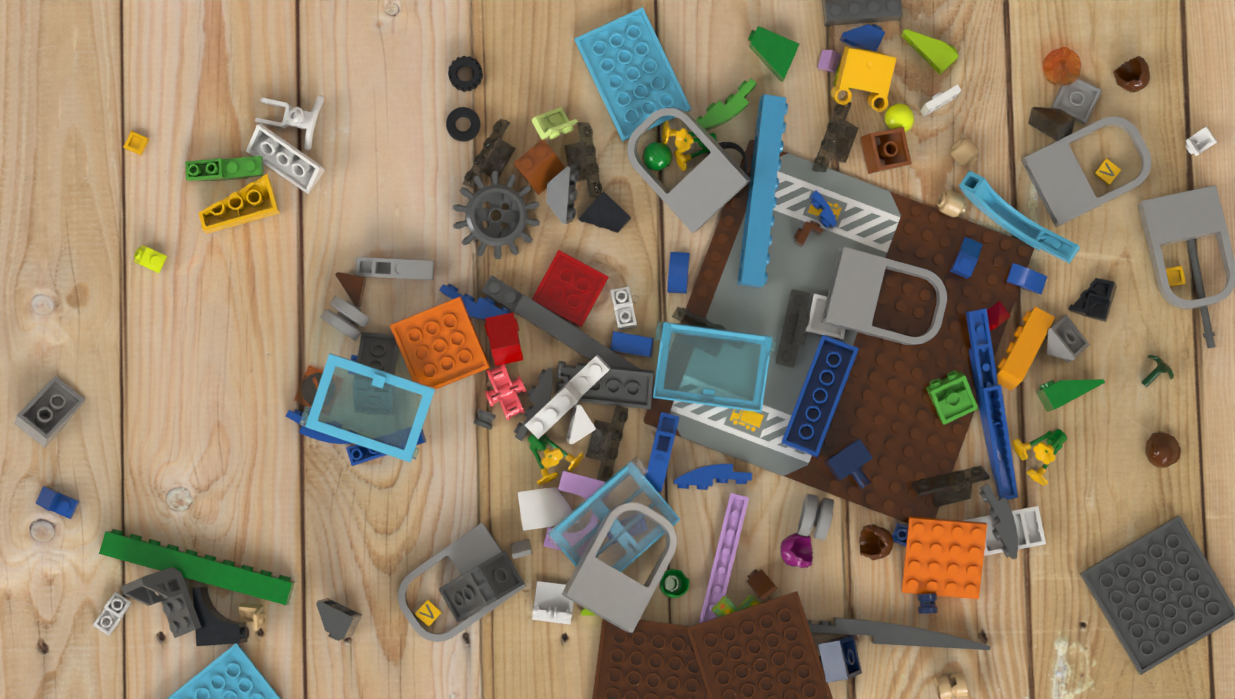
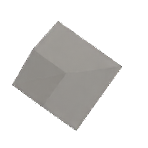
M1067 315L1062 317L1048 330L1047 355L1063 358L1066 363L1074 360L1090 345Z

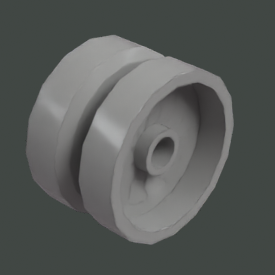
M335 295L330 305L339 312L335 314L331 310L325 309L320 318L356 341L361 332L352 324L355 322L361 327H365L370 318L349 301H344Z
M806 494L797 534L808 537L814 526V538L825 541L833 517L834 500L823 498L819 508H817L818 497Z

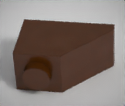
M754 569L747 575L749 579L746 582L761 600H764L778 589L762 569L759 571Z

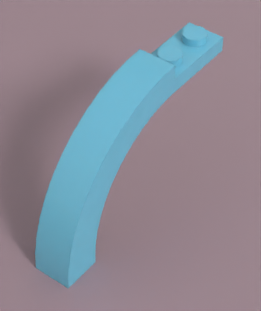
M969 170L960 183V189L978 209L1026 244L1039 251L1041 249L1069 264L1079 251V245L1040 226L1014 209L991 188L984 177Z

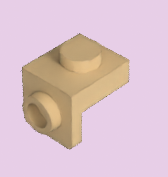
M241 603L239 605V622L246 623V625H254V631H258L266 622L264 606Z

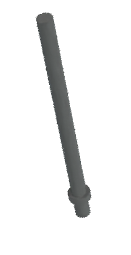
M1190 239L1187 240L1197 296L1198 299L1206 298L1195 240ZM1200 307L1205 332L1203 337L1206 338L1207 348H1215L1213 337L1215 332H1212L1208 307Z

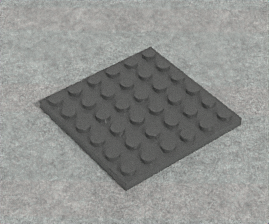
M1180 515L1079 573L1139 675H1142L1235 619L1233 603Z

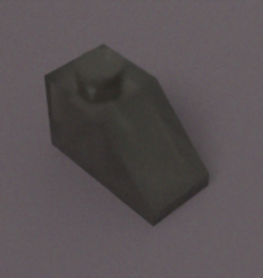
M1032 107L1028 124L1054 140L1059 141L1072 134L1075 117L1061 109Z

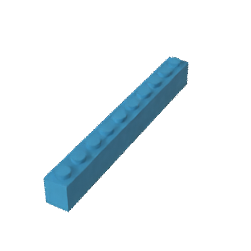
M764 94L759 99L750 173L751 181L749 182L737 285L760 288L767 282L768 273L765 271L766 265L770 261L768 246H771L772 243L770 230L775 220L772 213L777 203V197L774 196L775 190L779 186L777 171H780L781 168L779 155L784 145L781 138L786 128L784 115L788 111L786 97Z

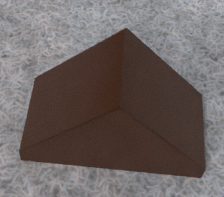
M337 272L335 275L356 307H360L366 279Z

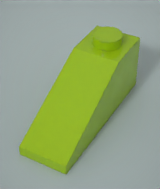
M905 29L900 35L939 75L944 73L959 57L956 48L948 45L946 42Z

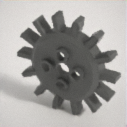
M492 171L490 176L491 185L484 186L482 179L477 175L473 179L478 187V191L472 194L467 188L462 187L459 190L469 201L467 206L460 204L452 206V209L456 212L465 213V220L453 224V228L461 229L468 227L470 234L461 243L463 245L470 244L474 238L480 241V246L476 253L477 256H482L485 253L486 246L490 245L494 246L495 259H501L502 245L507 244L511 253L517 255L519 250L514 243L515 239L520 237L527 243L533 241L531 236L523 230L526 224L531 226L540 225V221L527 218V210L536 209L539 206V202L524 203L522 197L530 191L531 187L529 185L522 187L519 192L512 189L516 175L511 174L504 186L498 184V172ZM484 202H488L490 204L488 209H485L483 207ZM503 203L508 204L507 210L502 209ZM493 210H498L501 214L498 221H493L490 217V213ZM483 221L488 222L487 228L482 227L481 224ZM502 222L507 224L506 229L500 227Z

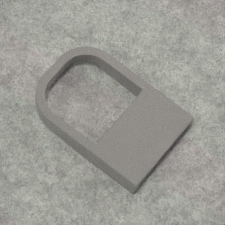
M670 107L655 111L635 129L628 141L627 153L633 168L692 233L699 230L751 181L717 141L688 112L679 108ZM666 115L680 118L711 152L671 191L644 165L637 151L638 141L643 133L659 118Z
M1121 117L1100 119L1021 160L1055 227L1136 188L1144 182L1151 169L1150 152L1138 129L1130 121ZM1116 126L1126 131L1140 155L1141 169L1133 181L1097 198L1069 144L1100 128Z
M1216 185L1144 200L1137 205L1158 288L1163 298L1169 304L1180 309H1195L1219 303L1232 292L1235 287V260ZM1216 235L1226 273V283L1223 290L1215 296L1196 300L1179 298L1172 292L1169 286L1161 246Z
M842 247L838 252L821 322L905 345L922 344L931 340L941 327L947 303L946 288L942 280L929 270L848 247ZM885 269L923 278L934 287L937 295L936 307L931 326L923 335L910 337L872 326Z
M623 503L615 506L603 518L561 595L620 629L633 633L675 553L677 537L672 524L664 516L640 503ZM628 510L637 511L658 523L666 536L665 549L644 585L595 557L617 516Z
M484 523L479 524L417 567L401 582L398 591L399 606L409 623L421 637L435 642L449 640L526 587L524 583V585L480 609L452 630L442 634L431 633L424 629L409 608L406 592L410 583L448 556L462 575L503 552Z

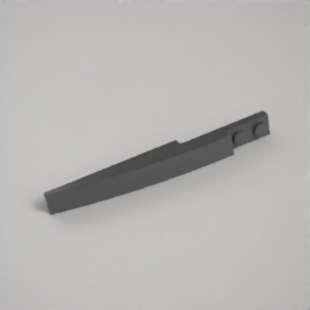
M493 275L490 276L481 290L484 294L591 361L598 354L608 366L639 369Z
M834 617V625H831V621H819V624H811L812 620H807L810 631L813 633L872 636L871 643L990 650L988 645L964 638L893 623Z

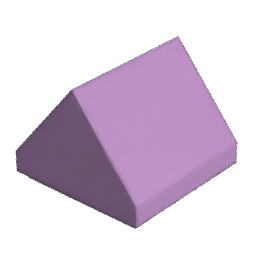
M822 50L817 69L836 73L840 54L834 50Z

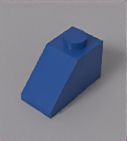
M867 24L843 32L840 41L855 48L876 52L885 32L878 25Z
M964 237L950 272L965 279L971 277L978 261L982 244Z

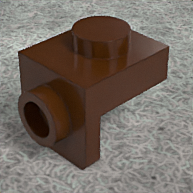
M806 221L803 228H798L794 236L797 239L795 244L802 247L810 231L821 235L823 229L820 228L821 225L814 221H810V223Z

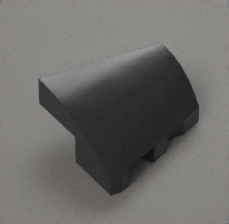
M603 191L578 220L619 233L631 220V217Z
M1095 278L1090 287L1080 294L1081 297L1073 305L1071 304L1068 310L1085 317L1106 322L1117 288L1115 282Z

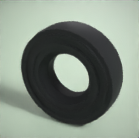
M459 107L448 115L446 128L453 139L461 142L470 141L477 136L480 130V119L474 110L467 107ZM461 117L468 118L471 122L470 128L464 132L456 128V122Z

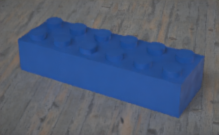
M822 335L783 436L782 445L818 458L859 348Z

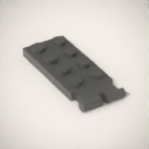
M558 361L557 378L564 381L557 382L556 393L587 363H577V366L566 365L565 361ZM609 366L611 369L583 394L578 401L651 409L654 371Z

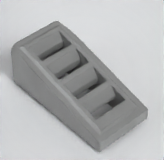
M529 539L511 544V552L514 559L533 553Z

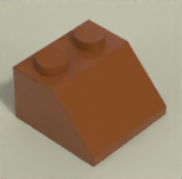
M904 127L869 133L860 137L868 174L912 164Z
M544 139L513 163L514 167L537 195L545 191L548 182L565 169L562 162Z

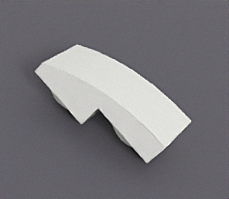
M629 286L610 290L618 330L637 327Z
M114 592L93 626L110 637L131 602L117 592Z

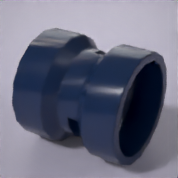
M937 593L917 594L918 601L920 602L918 607L919 614L938 613V607L935 605Z

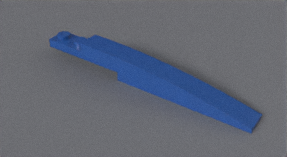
M987 309L966 311L971 343L969 355L975 391L998 498L1005 497L1006 500L1018 498L1002 387L997 381Z

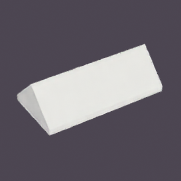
M257 124L246 152L252 156H262L263 164L309 194L325 172L324 168L262 124Z
M578 403L573 406L566 438L569 444H574L596 430L588 415Z

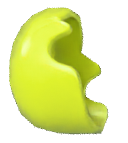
M894 104L885 113V123L889 129L904 127L905 132H907L915 122L914 113L905 104Z

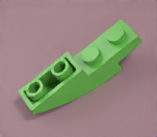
M752 78L748 82L744 80L738 87L739 91L735 96L731 94L725 100L726 105L720 100L716 104L714 102L711 103L706 109V115L704 117L700 115L696 121L706 131L730 121L748 106L749 101L745 98L756 87L757 83Z
M262 156L232 159L217 158L185 162L186 181L238 180L264 176Z

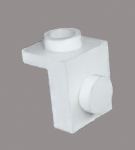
M1206 126L1185 140L1187 143L1185 146L1191 155L1194 153L1197 156L1218 141Z

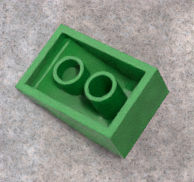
M1104 379L1060 380L1057 382L1051 380L1040 385V390L1036 391L1045 410L1049 412L1104 384L1105 381Z

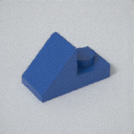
M43 486L36 501L37 505L47 511H53L69 519H72L79 503L78 500L46 486Z

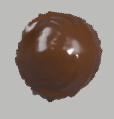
M1141 56L1130 59L1113 72L1117 85L1129 92H1138L1144 89L1150 81L1149 66Z
M1159 431L1152 433L1149 440H1147L1145 453L1152 465L1165 468L1178 462L1181 448L1174 436Z
M876 524L863 526L860 533L861 536L859 537L860 555L871 560H878L888 556L894 545L893 537L889 530Z

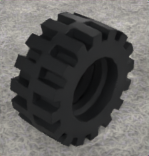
M462 56L461 58L457 57L455 61L451 62L448 76L453 87L465 92L472 91V89H476L480 85L483 72L476 59L470 56ZM467 66L473 70L472 79L462 81L458 78L457 74L461 67Z

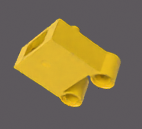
M845 46L836 86L831 91L832 98L842 105L849 103L852 98L849 88L869 91L873 93L868 96V105L877 112L884 111L888 106L887 96L897 58L890 54ZM841 90H845V96L842 99H838V93ZM881 97V104L874 106L875 99Z

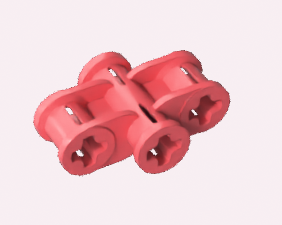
M504 364L491 370L487 369L486 372L494 387L491 391H485L490 406L493 407L495 403L500 401L507 421L520 413L525 414L520 399L517 396L520 392H526L520 376L517 377V380L511 382Z

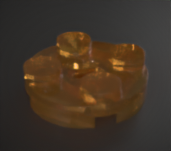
M1067 47L1051 51L1043 61L1044 76L1053 85L1068 86L1074 83L1080 76L1081 60L1074 51L1069 50ZM1059 64H1066V70H1058L1057 68Z

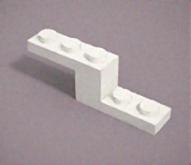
M597 354L525 426L539 439L611 368Z

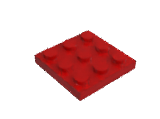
M558 250L532 300L582 328L609 277Z

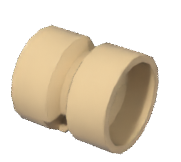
M963 672L952 673L950 677L946 675L935 677V686L939 699H951L952 696L955 698L968 696Z

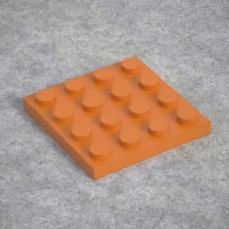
M461 296L390 325L414 382L435 388L436 390L490 368Z
M909 516L901 592L912 594L937 593V596L979 599L987 523Z

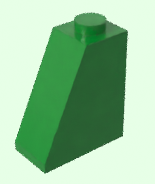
M758 26L756 31L752 30L748 38V41H751L749 47L771 72L783 82L800 44Z

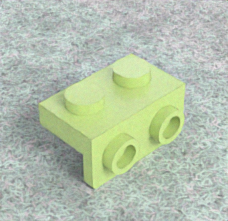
M562 107L538 115L531 120L542 140L549 137L554 139L562 132L567 134L578 123L577 119L569 121Z

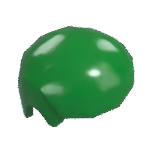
M653 142L644 149L642 158L644 164L649 169L660 171L670 166L673 154L667 144Z
M670 569L664 572L659 582V588L665 596L676 599L685 595L688 591L690 580L681 570Z

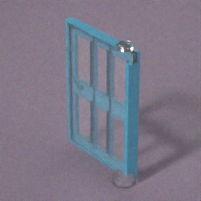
M635 457L547 533L550 536L548 541L554 548L558 546L576 567L605 515L619 504H643L664 516L672 526L680 518L645 478L644 475L648 470ZM625 511L618 515L595 557L622 572L664 535V530L658 523L637 511Z

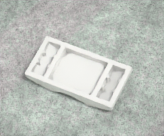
M1039 507L1013 510L1012 514L1018 536V549L1046 544ZM992 515L962 520L987 523L984 556L1003 552L1001 549L1004 546L1001 540L997 541L992 533V530H994L992 525L999 522L998 519L994 520Z

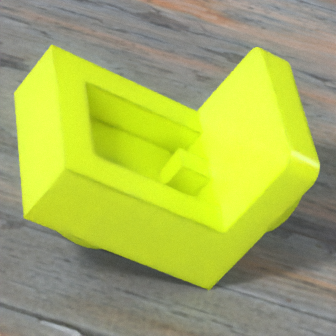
M141 245L135 251L134 263L160 273L167 256Z

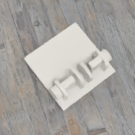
M537 581L532 620L571 624L573 601L561 595L566 585Z

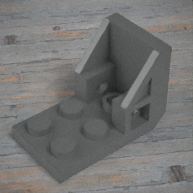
M362 332L357 362L396 375L395 370L399 347L394 335ZM355 373L353 383L355 412L393 415L395 386L384 383L383 388L371 385L373 378Z
M504 550L439 588V591L458 623L524 585V582Z
M171 567L121 586L124 595L147 606L161 602L174 638L201 628L182 572Z

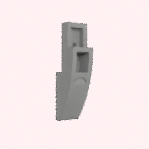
M356 257V276L433 280L434 261Z

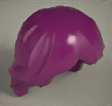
M797 533L786 537L780 546V554L783 561L792 567L808 568V566H811L813 561L811 537L798 535Z

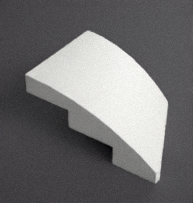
M557 487L518 492L523 531L556 526L573 511Z

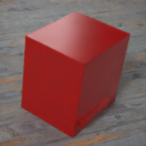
M514 312L485 318L486 324L484 325L487 337H489L495 366L523 361L518 333L520 330Z

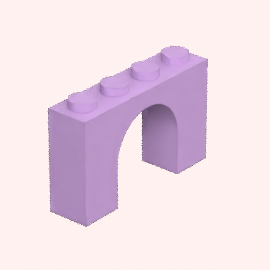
M563 471L558 490L579 495L586 500L605 482ZM591 510L590 521L584 529L574 533L564 532L561 535L572 547L597 525L598 518ZM548 527L547 533L553 528ZM546 533L543 546L561 550ZM594 534L575 550L578 555H583Z

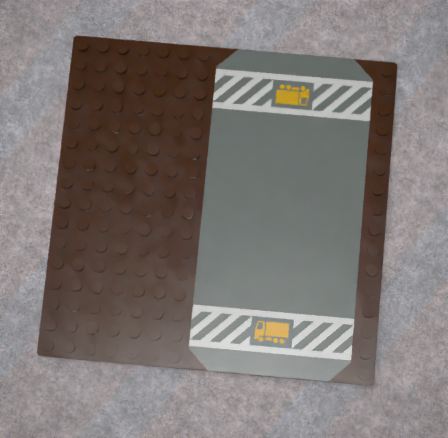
M754 140L749 141L745 151L747 158L745 173L749 178ZM782 151L779 155L781 168L780 171H777L779 186L775 190L774 196L777 197V203L772 213L775 220L770 230L772 243L771 246H768L770 261L766 265L765 272L768 273L766 284L760 288L737 285L749 189L748 183L724 206L680 324L772 336L762 412L658 399L652 396L651 409H647L644 423L657 428L661 412L679 416L676 436L908 523L909 516L936 518L974 411L943 425L935 406L931 402L926 387L930 386L929 383L934 379L943 380L947 378V374L951 371H961L966 376L976 404L978 403L969 355L971 343L966 311L982 308L989 309L1000 301L1010 314L1020 286L1006 282L1011 265L1015 263L1027 268L1034 248L1021 240L960 217H951L941 213L936 208ZM744 158L742 159L741 164L739 166L742 170L745 165ZM815 190L823 196L834 214L837 224L833 229L830 227L826 228L820 223L818 216L823 210L821 208L819 210L810 203L812 200L809 197ZM806 221L809 223L810 221L819 223L821 225L820 228L823 229L821 235L810 231L802 247L795 244L797 239L794 236L798 228L802 229ZM964 237L982 244L978 261L971 277L968 279L950 272ZM848 247L935 273L942 280L947 292L946 308L938 333L925 343L905 345L846 329L844 339L836 340L859 348L818 458L782 445L783 436L822 335L805 332L813 294L828 297L839 249ZM885 269L872 326L910 337L923 335L931 326L936 307L937 295L934 287L923 278ZM1008 319L990 331L994 357ZM676 333L668 354L664 389L702 394L703 388L715 389L714 396L753 401L761 345ZM858 439L862 441L873 459L862 465V471L871 481L870 484L865 485L862 489H860L852 475L837 481L824 463L827 459Z

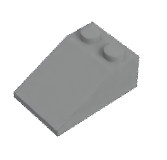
M55 376L16 416L15 425L45 448L81 407L85 399Z

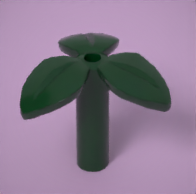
M1154 355L1147 356V358L1157 362V367L1141 382L1144 386L1148 387L1161 373H1168L1170 380L1174 378L1172 369L1161 358Z

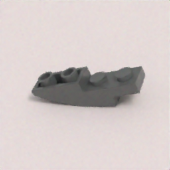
M549 367L547 370H542L538 377L540 382L537 387L533 385L528 393V396H530L529 401L535 405L528 407L524 414L527 418L523 424L519 422L514 430L516 433L515 438L523 441L529 431L525 424L551 400L553 374L552 369Z
M985 484L980 487L982 492L979 494L985 503L988 502L991 506L989 512L993 519H998L999 521L992 525L994 528L992 533L997 541L1001 540L1004 546L1001 549L1005 556L1014 560L1017 558L1018 536L1011 508L1005 497L997 500L990 485Z

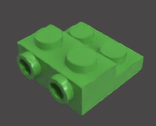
M951 371L947 374V378L943 380L934 379L929 383L930 386L926 387L931 402L935 406L943 425L978 409L966 376L961 371Z

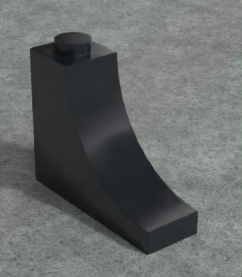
M208 587L193 588L194 608L201 628L195 630L196 646L248 642L249 629L246 623L232 621L220 614L210 600Z

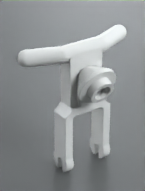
M323 96L317 97L311 112L304 111L299 107L292 108L290 104L266 98L260 99V102L286 109L281 123L255 118L256 123L283 129L288 126L306 129L304 148L305 150L312 148L313 132L318 113L324 102Z

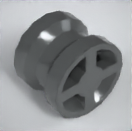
M478 409V417L473 423L491 430V423L496 418V415Z

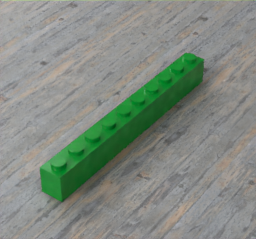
M112 529L111 532L105 531L99 552L101 555L159 571L173 567L182 572L183 577L275 603L289 605L295 583L290 581L291 577L279 575V578L271 576L272 572L261 570L259 573L253 571L254 567L243 564L242 567L234 566L235 562L225 559L223 562L216 561L215 556L205 554L204 557L197 555V551L186 549V552L179 551L178 546L168 544L167 547L161 546L160 541L149 539V542L141 540L142 536L131 534L130 537L125 536L123 531Z

